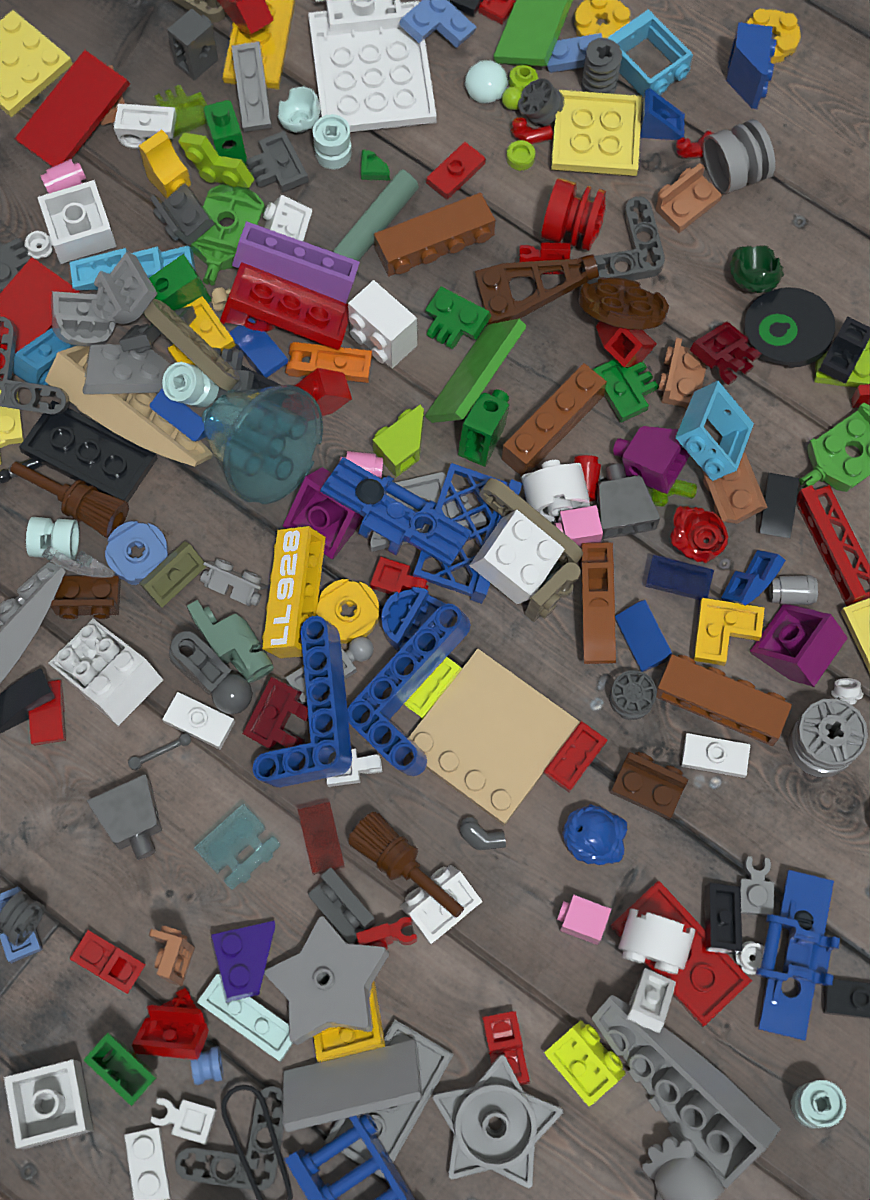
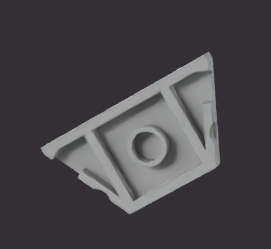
M90 345L85 370L86 378L82 392L84 395L159 393L163 389L162 379L164 373L172 364L151 348L143 352H136L135 349L123 352L121 345Z
M443 472L395 483L428 502L432 500L437 503L446 475ZM449 489L446 498L452 496ZM386 494L389 497L395 499L396 501L401 502L408 508L414 510L415 512H419L417 509L411 507L410 505L392 496L391 494ZM466 496L460 497L467 512L474 509L468 503L469 499ZM455 500L442 507L444 515L450 519L461 515ZM482 513L470 516L475 528L486 525V517ZM465 519L457 522L460 525L469 529ZM425 524L423 529L418 528L416 530L421 533H427L430 525ZM373 531L370 542L371 552L389 548V540Z

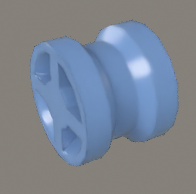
M219 1046L211 1047L207 1052H201L198 1060L191 1059L195 1085H201L209 1079H213L216 1082L224 1080L222 1056Z

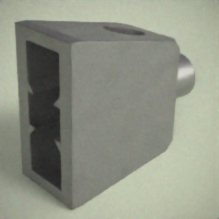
M622 464L608 466L605 469L608 481L599 483L596 493V504L603 531L602 540L656 530L660 517L641 476L626 477Z
M142 775L87 800L92 811L119 850L131 845L137 860L147 858L155 853L149 837L162 831L153 788L146 775Z

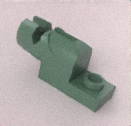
M198 600L187 605L191 618L208 646L224 664L231 662L249 683L255 682L273 671L274 667L266 652L260 651V642L247 621L237 614H233L217 623L215 616L208 606L203 609Z

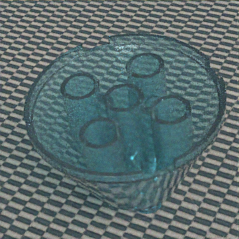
M278 385L241 391L230 390L219 397L202 414V422L205 424V437L229 487L238 497L249 503L270 504L284 498L295 490L314 465L315 461L311 460L316 444L321 445L323 420L316 400L308 392L293 385Z

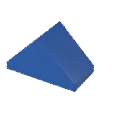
M651 88L646 89L641 108L640 138L679 140L683 138L685 114Z

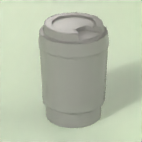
M811 575L779 576L774 578L769 584L770 602L788 605H813V603L817 602L818 598L817 579Z

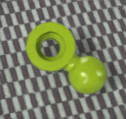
M518 65L511 70L509 77L510 87L502 95V102L506 108L510 110L519 109L518 101L523 89L529 83L538 79L535 69L527 65Z

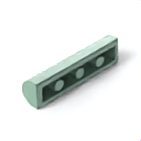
M404 169L400 170L333 252L360 261L374 244V233L386 229L419 189L415 178Z

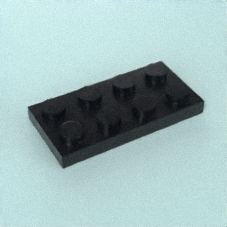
M52 400L50 403L52 404V409L59 403ZM69 408L57 415L43 413L19 446L21 453L75 481L82 480L87 485L96 487L99 492L124 500L127 503L158 459L156 453L130 442L105 426Z

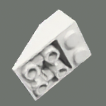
M92 619L48 663L118 726L163 681L161 676L143 656L95 619Z

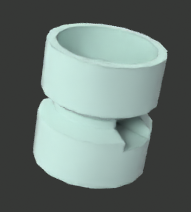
M331 114L319 118L313 126L316 160L324 168L339 169L350 161L352 155L350 126L344 118L338 115Z
M176 362L169 366L162 379L164 393L170 400L199 408L207 407L213 403L219 391V386L197 366L184 362Z
M30 518L26 532V549L29 557L48 558L50 554H53L56 559H75L79 546V525L77 520L57 519L53 523L51 518Z
M817 1080L797 1088L791 1099V1110L795 1119L808 1128L831 1127L843 1118L846 1110V1101L842 1091L834 1083L826 1080Z

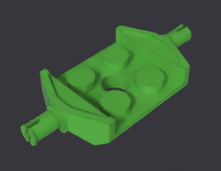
M866 403L861 404L859 409L818 439L815 440L813 438L807 446L808 457L813 469L799 479L801 486L805 484L803 488L814 485L820 480L821 482L825 481L836 490L848 492L870 476V405ZM845 447H857L860 451V456H849L846 453Z

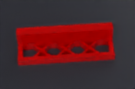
M812 485L801 489L797 495L796 505L846 606L869 599L870 591L865 593L858 577L866 580L870 586V565L830 485L814 490ZM822 496H825L830 506L828 514H826L819 500ZM832 524L837 525L841 528L843 532L841 541L839 540ZM845 550L854 554L857 560L854 568Z

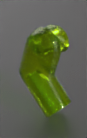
M676 479L668 494L652 489V500L655 506L662 507L668 504V497L672 495L693 499L697 492V485Z

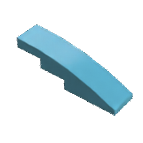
M190 246L161 252L158 247L131 253L136 255L148 278L182 254L186 256L196 271L193 251ZM123 248L71 261L70 270L73 289L98 290V287L94 285L98 273L103 271L110 274L124 254L128 252L127 249Z

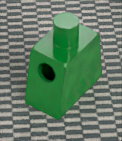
M231 100L204 106L203 113L206 129L211 144L218 155L241 159L247 165L243 137ZM232 140V148H223L224 142Z
M184 254L149 277L158 293L154 299L164 302L172 310L181 309L202 296L207 303L212 300L200 277Z
M498 389L494 390L491 395L481 393L463 423L458 456L486 467L506 425L510 406L507 393Z
M109 1033L83 1059L130 1106L134 1105L158 1076L130 1048ZM110 1050H112V1052L110 1053V1055L103 1060V1058L105 1057V1055H106Z

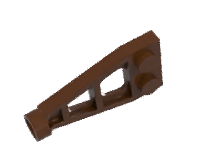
M594 254L578 259L502 263L475 271L484 308L490 311L492 316L488 321L489 324L520 319L587 283L588 280L599 277ZM584 268L585 272L581 274L579 269ZM553 271H562L564 273L565 281L563 284L551 289L543 287L542 274ZM520 277L534 279L537 289L533 295L521 301L513 299L509 286L512 279Z

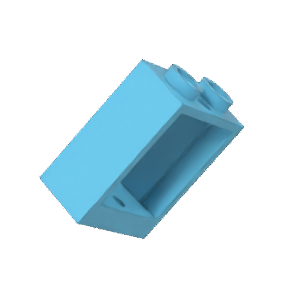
M649 9L608 37V39L617 43L622 51L620 74L643 97L645 90L648 88L661 95L671 83L676 80H682L690 72L693 53ZM646 38L672 62L670 66L651 79L626 54V52Z
M716 381L693 393L675 438L708 477L714 481L737 471L754 423L722 384ZM707 419L723 436L720 445L704 428Z

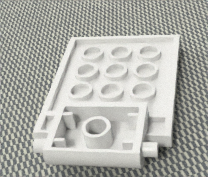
M315 0V2L326 1L327 11L308 13L321 117L331 114L341 116L348 122L350 132L436 123V110L425 39L418 43L399 25L401 18L419 4V1L401 3L400 0Z

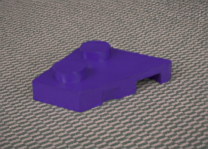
M275 921L211 935V943L226 1003L259 995L275 930Z

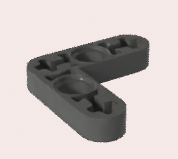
M633 197L627 202L624 212L633 250L594 256L599 272L598 278L638 280L657 276L663 269L665 256L652 206L646 198ZM634 208H638L639 212H643L640 223H638L637 212L633 211ZM645 231L651 234L652 239L648 242H642L636 235L639 232ZM651 250L650 256L652 262H656L655 266H651L649 262H646L647 251ZM619 261H624L629 264L630 270L620 272L614 265ZM606 264H609V274H607L608 268L605 269ZM584 268L581 269V274L585 272ZM598 278L588 280L587 283H597Z
M0 316V327L2 322H4V327L9 329V333L3 334L1 344L8 345L7 350L0 348V353L6 359L5 366L0 369V375H4L3 380L0 379V407L53 415L65 412L69 406V396L63 389L11 380L17 341V327L11 319ZM23 387L28 388L32 393L31 401L26 405H21L16 399L18 390ZM42 389L40 395L46 397H53L54 392H56V397L61 399V404H56L54 409H52V404L40 402L38 390Z
M274 1086L267 1087L261 1091L264 1098H270L271 1093H276V1099L282 1101L281 1107L274 1108L272 1117L273 1119L280 1118L279 1126L272 1124L281 1152L284 1134L283 1091ZM257 1097L247 1156H244L252 1171L258 1169L260 1158L253 1159L254 1151L263 1155L274 1154L273 1162L265 1160L264 1170L270 1172L269 1179H264L261 1185H257L259 1191H263L274 1184L277 1176L278 1161L273 1146L269 1149H263L257 1143L258 1132L263 1128H268L266 1122L259 1123L260 1115L264 1116ZM187 1148L177 1156L175 1168L178 1175L185 1180L253 1190L238 1154ZM194 1153L196 1154L197 1161L208 1163V1155H213L214 1158L210 1165V1178L204 1177L207 1171L204 1169H194L192 1175L188 1174V1168L183 1166L184 1159H190L191 1154ZM228 1158L234 1162L236 1172L231 1179L223 1180L218 1176L216 1167L221 1160Z

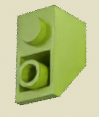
M418 405L413 410L407 409L399 416L397 422L390 427L385 426L381 428L372 440L373 452L377 457L383 458V464L396 478L420 460L424 425V408L421 405Z

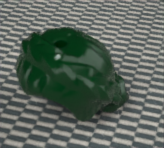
M769 246L738 247L731 256L732 260L729 264L731 275L739 287L749 292H769L777 287L784 276L780 258H775V253Z

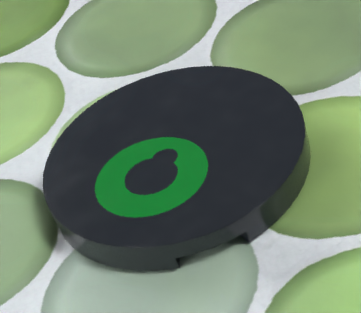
M778 288L761 295L752 303L746 314L744 335L749 340L748 346L762 353L759 357L761 360L789 365V368H796L817 361L829 350V346L834 338L836 324L831 308L818 295L800 288Z

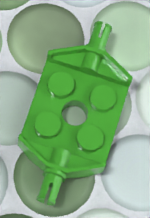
M219 184L208 191L203 207L215 224L190 245L193 253L208 266L203 278V282L209 285V282L211 286L215 285L220 270L235 268L232 264L246 221L258 225L261 214L265 212L264 202L255 192L248 188ZM227 217L235 220L228 227L219 224L222 219Z

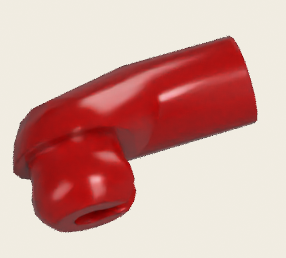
M517 117L512 121L513 128L511 132L519 140L536 144L553 139V131L550 125L533 129L527 125V121L523 117Z
M706 131L697 142H691L689 138L685 139V137L680 138L676 142L677 154L684 159L703 157L704 138L713 134V132Z

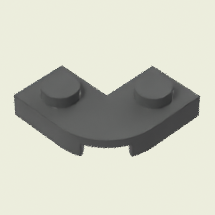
M193 306L173 310L188 325L197 317ZM152 323L150 326L148 324L135 325L119 342L123 352L134 349L136 352H143L153 346L152 343L163 333Z

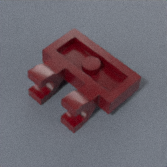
M728 321L694 341L690 348V351L711 369L716 366L719 367V375L727 385L732 384L737 379V376L731 369L736 373L741 371L747 374L754 367L747 358L753 362L762 354L757 349L749 347L747 345L748 338Z
M271 676L242 734L269 749H274L277 742L286 748L303 745L305 739L284 730L291 713L306 722L309 721L307 704L298 701L302 691Z

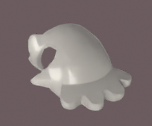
M667 1137L663 1142V1147L659 1144L650 1146L648 1154L651 1160L646 1161L642 1166L643 1171L655 1180V1186L658 1190L655 1200H715L724 1192L725 1189L714 1171L704 1161L695 1156L696 1148L693 1140L690 1138L684 1139L680 1144L675 1137Z

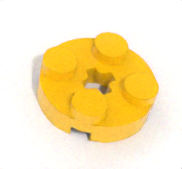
M585 0L578 6L575 12L574 25L576 35L581 37L602 33L603 38H608L630 22V10L619 0ZM604 19L608 24L602 23L598 25L597 20Z
M773 9L756 10L747 23L772 26V33L777 35L775 37V53L771 57L770 63H779L784 61V58L790 54L792 56L800 41V28L797 25L796 16L792 13Z
M341 579L331 583L321 592L317 606V616L334 625L339 630L341 643L347 644L354 638L368 636L374 630L379 621V602L374 591L365 583ZM344 604L348 607L354 605L357 608L353 611L354 616L343 617L341 615L343 612L342 606Z

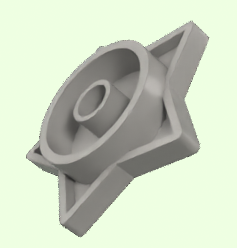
M323 916L319 917L302 951L266 969L264 972L265 976L289 1000L290 1041L295 1045H299L327 1028L339 1026L371 1032L373 1027L369 998L372 983L388 958L389 952L384 947L347 944Z
M500 1054L475 1086L433 1094L434 1102L454 1133L449 1178L456 1179L493 1170L526 1188H531L535 1143L562 1115L563 1110L555 1104L524 1092L505 1055ZM492 1117H499L502 1120V1126L498 1130H493L489 1127V1120Z

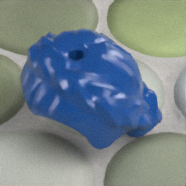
M592 804L570 813L564 825L562 836L568 851L578 861H583L587 864L604 865L606 863H617L622 860L625 851L623 840L627 834V822L624 819L611 814L601 806H594Z

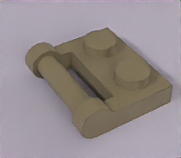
M573 562L566 563L531 598L525 615L533 622L540 616L544 619L548 617L557 607L556 603L560 598L567 597L572 593L573 583L578 580L581 573L580 567Z

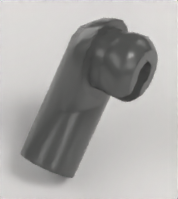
M467 817L462 820L461 836L474 849L506 848L504 831L487 833L478 825V821L475 818Z

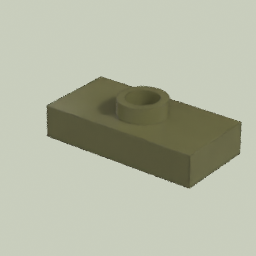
M184 541L139 584L153 601L163 608L207 566L203 565L204 561L193 547Z

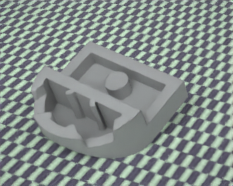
M126 252L110 274L103 271L98 273L94 281V285L98 287L97 299H92L91 303L95 314L99 318L113 323L127 324L137 320L158 293L136 255Z
M52 292V328L60 340L77 346L103 345L108 342L116 323L101 319L95 314L91 300L97 299V294Z

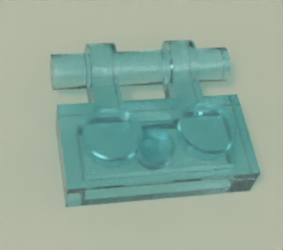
M242 804L194 849L216 874L226 866L233 871L224 880L226 885L233 890L241 882H247L251 878L250 873L263 861L267 863L273 858L272 853L281 844L274 836L262 844L257 837L266 828ZM250 845L255 852L240 864L235 857Z

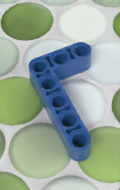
M454 604L440 606L354 699L347 709L350 725L393 767L408 776L421 774L427 766V757L390 718L470 631L471 624L469 618ZM458 616L456 624L447 628L449 619ZM436 640L434 648L426 652V645L430 641ZM414 663L412 672L404 676L406 666ZM392 687L390 696L383 699V692L387 688ZM370 710L369 719L365 723H361L362 715ZM391 731V739L382 745V737L385 733ZM413 752L412 762L404 766V757L408 753Z
M319 616L307 618L301 627L311 743L260 754L253 763L252 770L254 776L258 780L274 787H285L342 775L350 769L352 764L340 634L334 625ZM324 629L322 636L317 639L318 633ZM327 659L325 667L320 670L321 663ZM330 689L328 698L323 701L324 693ZM333 720L331 729L326 732L327 724ZM336 751L334 761L329 764L330 755ZM306 758L304 767L299 770L300 762ZM276 764V770L270 776V770Z

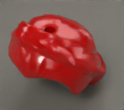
M680 506L676 509V513L673 515L674 528L670 538L672 545L682 551L685 557L691 558L696 562L708 563L725 550V547L728 545V533L724 523L717 514L697 507Z

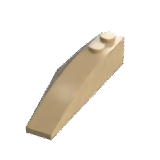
M74 346L57 352L45 382L50 386L63 389L68 394L69 401L76 405L80 412L87 414L115 434L166 458L194 467L211 459L213 453L201 440L192 441L150 408V403L156 397V393L84 395L82 391L86 378L85 370L90 346Z

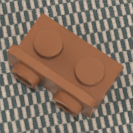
M701 163L693 169L687 168L674 184L665 185L657 195L658 201L655 211L678 233L721 201L722 194L703 176L705 167Z
M676 337L674 347L668 346L664 364L669 365L668 374L662 373L658 390L663 391L661 403L688 408L693 393L702 388L707 365L702 363L690 351V348L681 346L682 339Z
M743 453L737 471L714 481L703 471L704 485L711 492L715 502L714 510L723 522L738 524L768 508L746 453Z
M162 926L161 931L151 929L149 936L161 945L166 946L165 949L161 948L156 957L155 968L158 969L156 975L169 983L182 986L195 947L187 942L188 937L181 934L182 932L166 926Z

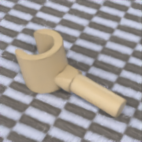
M219 287L213 290L211 301L214 310H224L231 291L230 288L225 290Z

